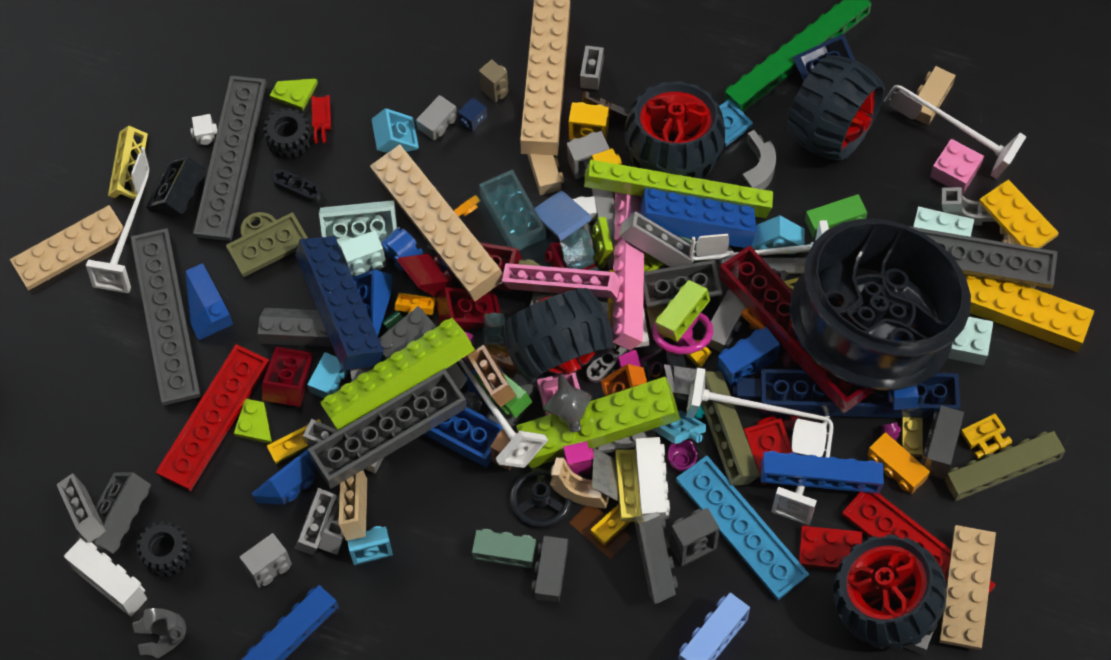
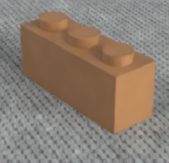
M484 345L467 355L490 395L500 407L516 397L515 392L495 359Z

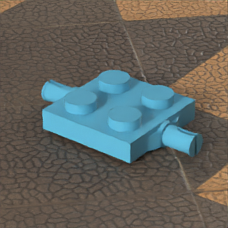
M680 410L678 411L679 421L652 429L674 444L681 443L686 439H693L699 443L703 439V436L700 434L706 432V425L695 418L686 417V413Z

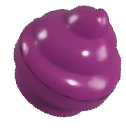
M897 422L882 425L881 434L883 435L886 432L896 441L901 428L897 425Z

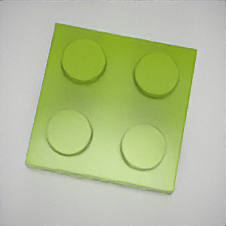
M598 217L591 231L596 249L592 252V260L595 262L596 269L604 268L613 252L606 217Z

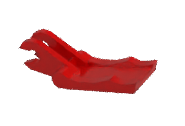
M326 95V97L311 96L315 143H318V130H322V140L325 143L326 130H331L330 95Z

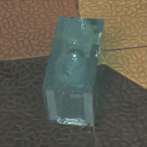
M581 227L563 240H560L566 265L570 269H583L594 264L593 256L595 254L593 248L589 245V233Z

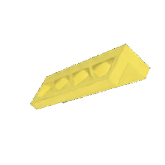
M127 126L119 132L108 196L116 198L122 194L132 199L136 198L137 193L133 186L132 177L128 172V166L131 165L134 168L136 160L134 161L130 153L134 149L137 155H139L141 147L145 149L147 133L131 126ZM134 135L141 137L140 144H136L133 139ZM129 181L132 192L124 189L125 182Z

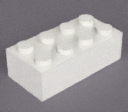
M660 437L638 438L635 443L641 515L658 512L660 517H664L666 522V519H669L670 506L669 500H667L668 483L665 475L664 444H660Z
M80 538L64 555V558L77 574L131 617L147 600L144 594L145 589L135 577L132 576L130 578L120 565L117 564L115 566L111 562L112 559L104 552L100 554L93 543L84 542Z

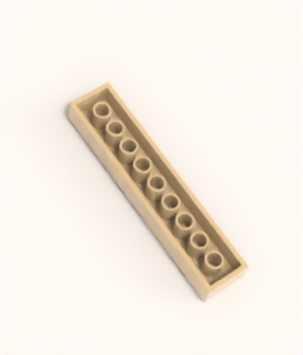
M534 0L520 140L521 154L558 156L570 21V0Z
M398 145L370 165L378 180L474 301L502 282L503 273L401 145Z

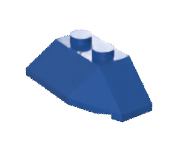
M308 449L251 493L256 503L285 505L288 501L291 502L296 499L298 493L302 490H306L313 485L316 479L317 467L310 458Z

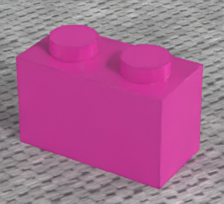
M587 441L563 446L564 459L573 473L578 476L592 474L594 453L592 447L588 448Z

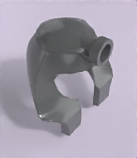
M560 374L558 377V390L545 404L543 410L555 414L561 421L568 423L571 432H578L581 430L580 420L584 416L585 410L593 397L571 386L566 378Z
M146 609L144 617L140 621L132 623L134 633L158 634L160 637L157 644L153 642L139 644L140 655H152L160 658L180 644L186 634V622L183 617L178 613L165 609Z

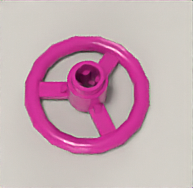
M702 313L697 316L678 342L674 341V345H670L662 339L661 336L664 335L658 333L656 323L652 327L653 339L657 345L665 351L675 354H691L700 351L710 343L714 334L713 324ZM699 320L705 326L706 334L697 343L693 339L692 328Z

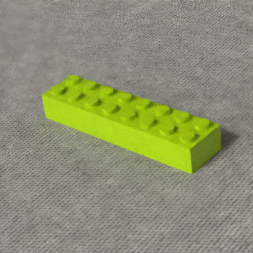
M453 318L443 321L435 329L427 331L418 340L410 342L401 351L393 353L387 360L377 363L368 372L360 374L351 383L343 385L337 392L326 396L320 403L339 431L441 370L447 369L475 349L463 329Z
M662 377L590 401L584 416L580 420L581 430L578 432H571L568 423L561 421L555 414L516 425L518 432L544 434L548 439V442L528 463L531 468L556 461V458H564L563 446L587 441L588 448L592 447L593 449L679 421L680 417L671 385L666 377Z

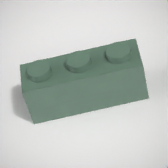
M490 529L476 530L472 550L473 559L532 568L536 551V539L529 535L513 536L509 532L494 533Z

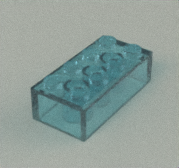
M513 169L479 184L480 196L508 247L518 248L520 251L546 239L545 226Z

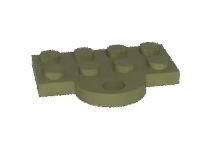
M257 212L245 218L241 225L242 237L227 244L226 248L241 275L245 277L295 252L299 240L308 237L293 212L278 220L268 213ZM254 220L261 221L258 226L251 225Z

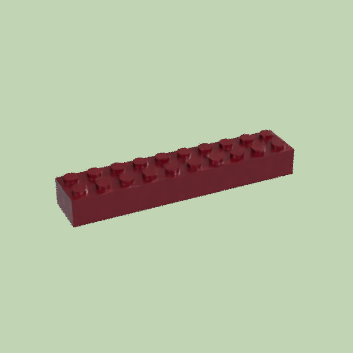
M750 245L720 265L719 278L760 323L770 330L782 347L843 413L874 392L875 389L854 385L834 376L816 363L802 347L793 330L789 313L792 290Z

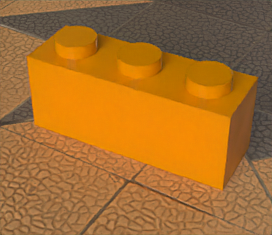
M886 432L869 447L867 454L869 460L883 463L884 473L889 478L895 479L902 490L912 494L927 480L930 471Z

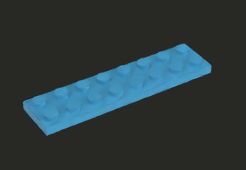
M705 456L676 478V482L699 509H709L720 528L719 532L777 601L809 577L810 574L736 488L730 485L729 480L708 456Z

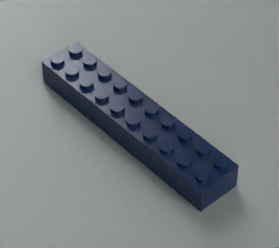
M761 369L760 403L819 416L933 419L935 411L939 412L941 406L960 411L958 373H936L930 379L917 385L919 399L918 406L915 409L893 410L892 402H888L889 390H874L871 395L843 413L804 370ZM760 409V414L763 415H790Z

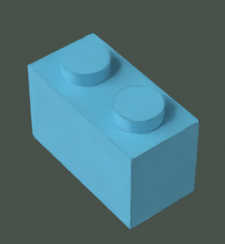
M324 352L307 384L310 393L325 398L339 390V384L342 379L346 378L348 370H342L337 357Z

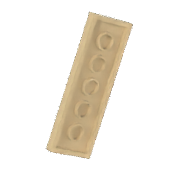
M110 205L18 254L11 258L10 261L29 291L118 242L124 227Z
M955 525L947 580L946 608L942 618L939 643L981 650L996 532Z

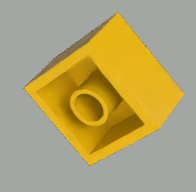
M572 102L569 116V140L579 139L590 133L602 131L606 140L609 127V107Z

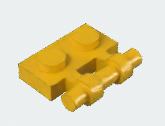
M996 413L961 430V434L970 449L976 446L979 447L980 450L974 453L977 460L997 450L1001 451L1012 443L1009 436L1003 439L1000 435L1006 429ZM993 438L995 443L987 446L985 442Z

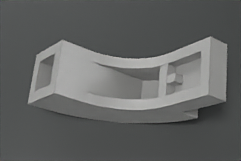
M755 130L748 133L747 144L757 156L759 163L753 169L743 173L742 185L764 190L774 175L776 152L771 141L764 143L762 136L757 135Z
M962 187L942 188V209L945 213L974 219L973 225H982V222H995L979 202L966 199L962 195Z

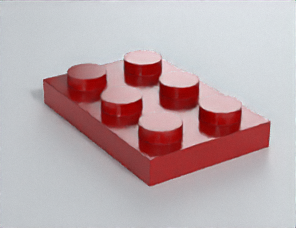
M781 418L743 430L759 471L760 481L761 459L764 451H776L785 454L793 453Z
M802 526L799 563L803 567L838 570L842 559L850 554L851 549L858 543L862 544V532Z

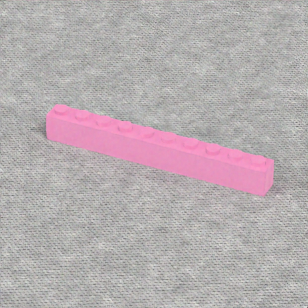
M615 192L613 270L621 282L618 298H612L613 343L632 350L643 342L644 251L619 237L622 222L635 211L639 213V204L642 197Z

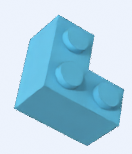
M779 215L756 225V235L751 247L755 250L805 245V229Z

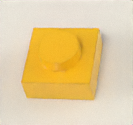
M705 346L700 351L686 354V356L696 367H702L711 351Z

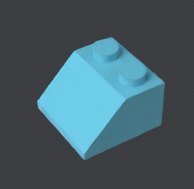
M385 108L372 118L377 150L388 153L398 145H401L406 152L419 148L413 117Z
M386 526L373 527L370 531H366V537L348 540V547L354 565L393 555Z

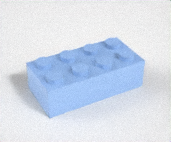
M731 592L727 597L723 596L716 605L718 606L714 613L711 611L704 619L706 623L703 627H697L691 636L693 639L690 643H684L680 648L678 659L716 660L748 620L750 607Z

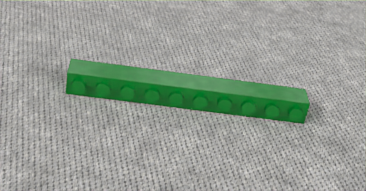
M843 0L841 3L835 4L828 13L822 14L815 23L809 24L802 33L796 34L789 43L783 44L776 53L770 54L763 63L757 64L749 74H744L736 84L730 85L725 91V102L730 99L744 112L798 70L793 59L794 56L847 32L870 14L872 3L868 0Z

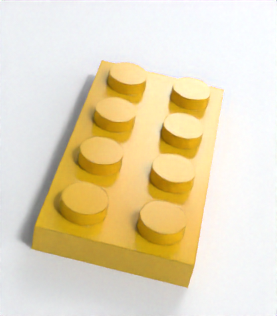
M1009 179L979 200V204L1017 245L1041 248L1059 234Z

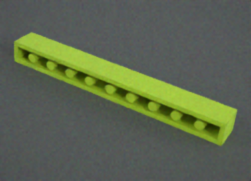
M591 159L585 170L584 187L640 197H642L645 188L674 192L681 195L753 207L755 217L766 218L772 209L773 191Z

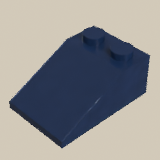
M844 34L838 35L793 57L803 81L808 77L813 67L822 58H826V56H841L855 61Z

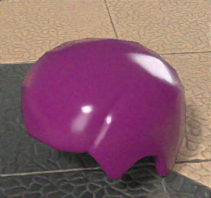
M686 439L681 443H671L667 457L673 468L685 471L696 463L697 452L693 442Z

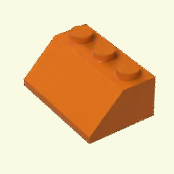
M626 364L601 380L604 397L647 383L644 368L631 364Z

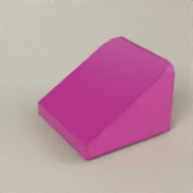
M632 350L619 356V368L626 364L641 367L637 351Z

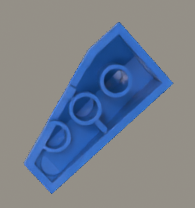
M203 263L186 270L190 324L197 339L201 340L233 325L230 314Z
M371 270L354 276L353 279L378 336L391 296L392 274Z

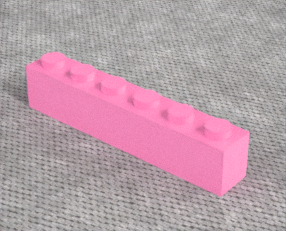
M505 263L502 282L509 289L561 294L578 288H588L596 297L618 298L621 282L615 272Z

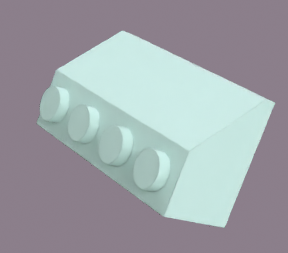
M394 200L323 207L319 211L322 237L335 236L339 246L341 242L374 230L381 243L397 229Z

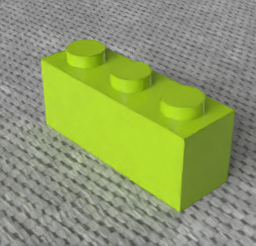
M688 280L679 289L675 298L669 301L663 313L657 316L655 323L658 333L678 342L709 303L708 289Z

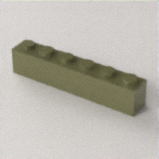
M705 371V389L712 393L730 396L722 372ZM712 400L702 401L701 405L730 485H749L760 477L734 404Z
M1055 431L1050 433L1043 432L1035 439H1025L1015 447H1005L1000 453H990L980 461L973 460L963 468L955 467L949 470L945 483L954 500L958 501L1062 459L1065 449Z

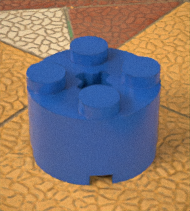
M400 227L381 242L384 256L387 259L392 258L396 262L395 266L401 272L404 271V268L397 261L399 257L424 254L421 248L419 250L416 248L417 242L406 230H400Z

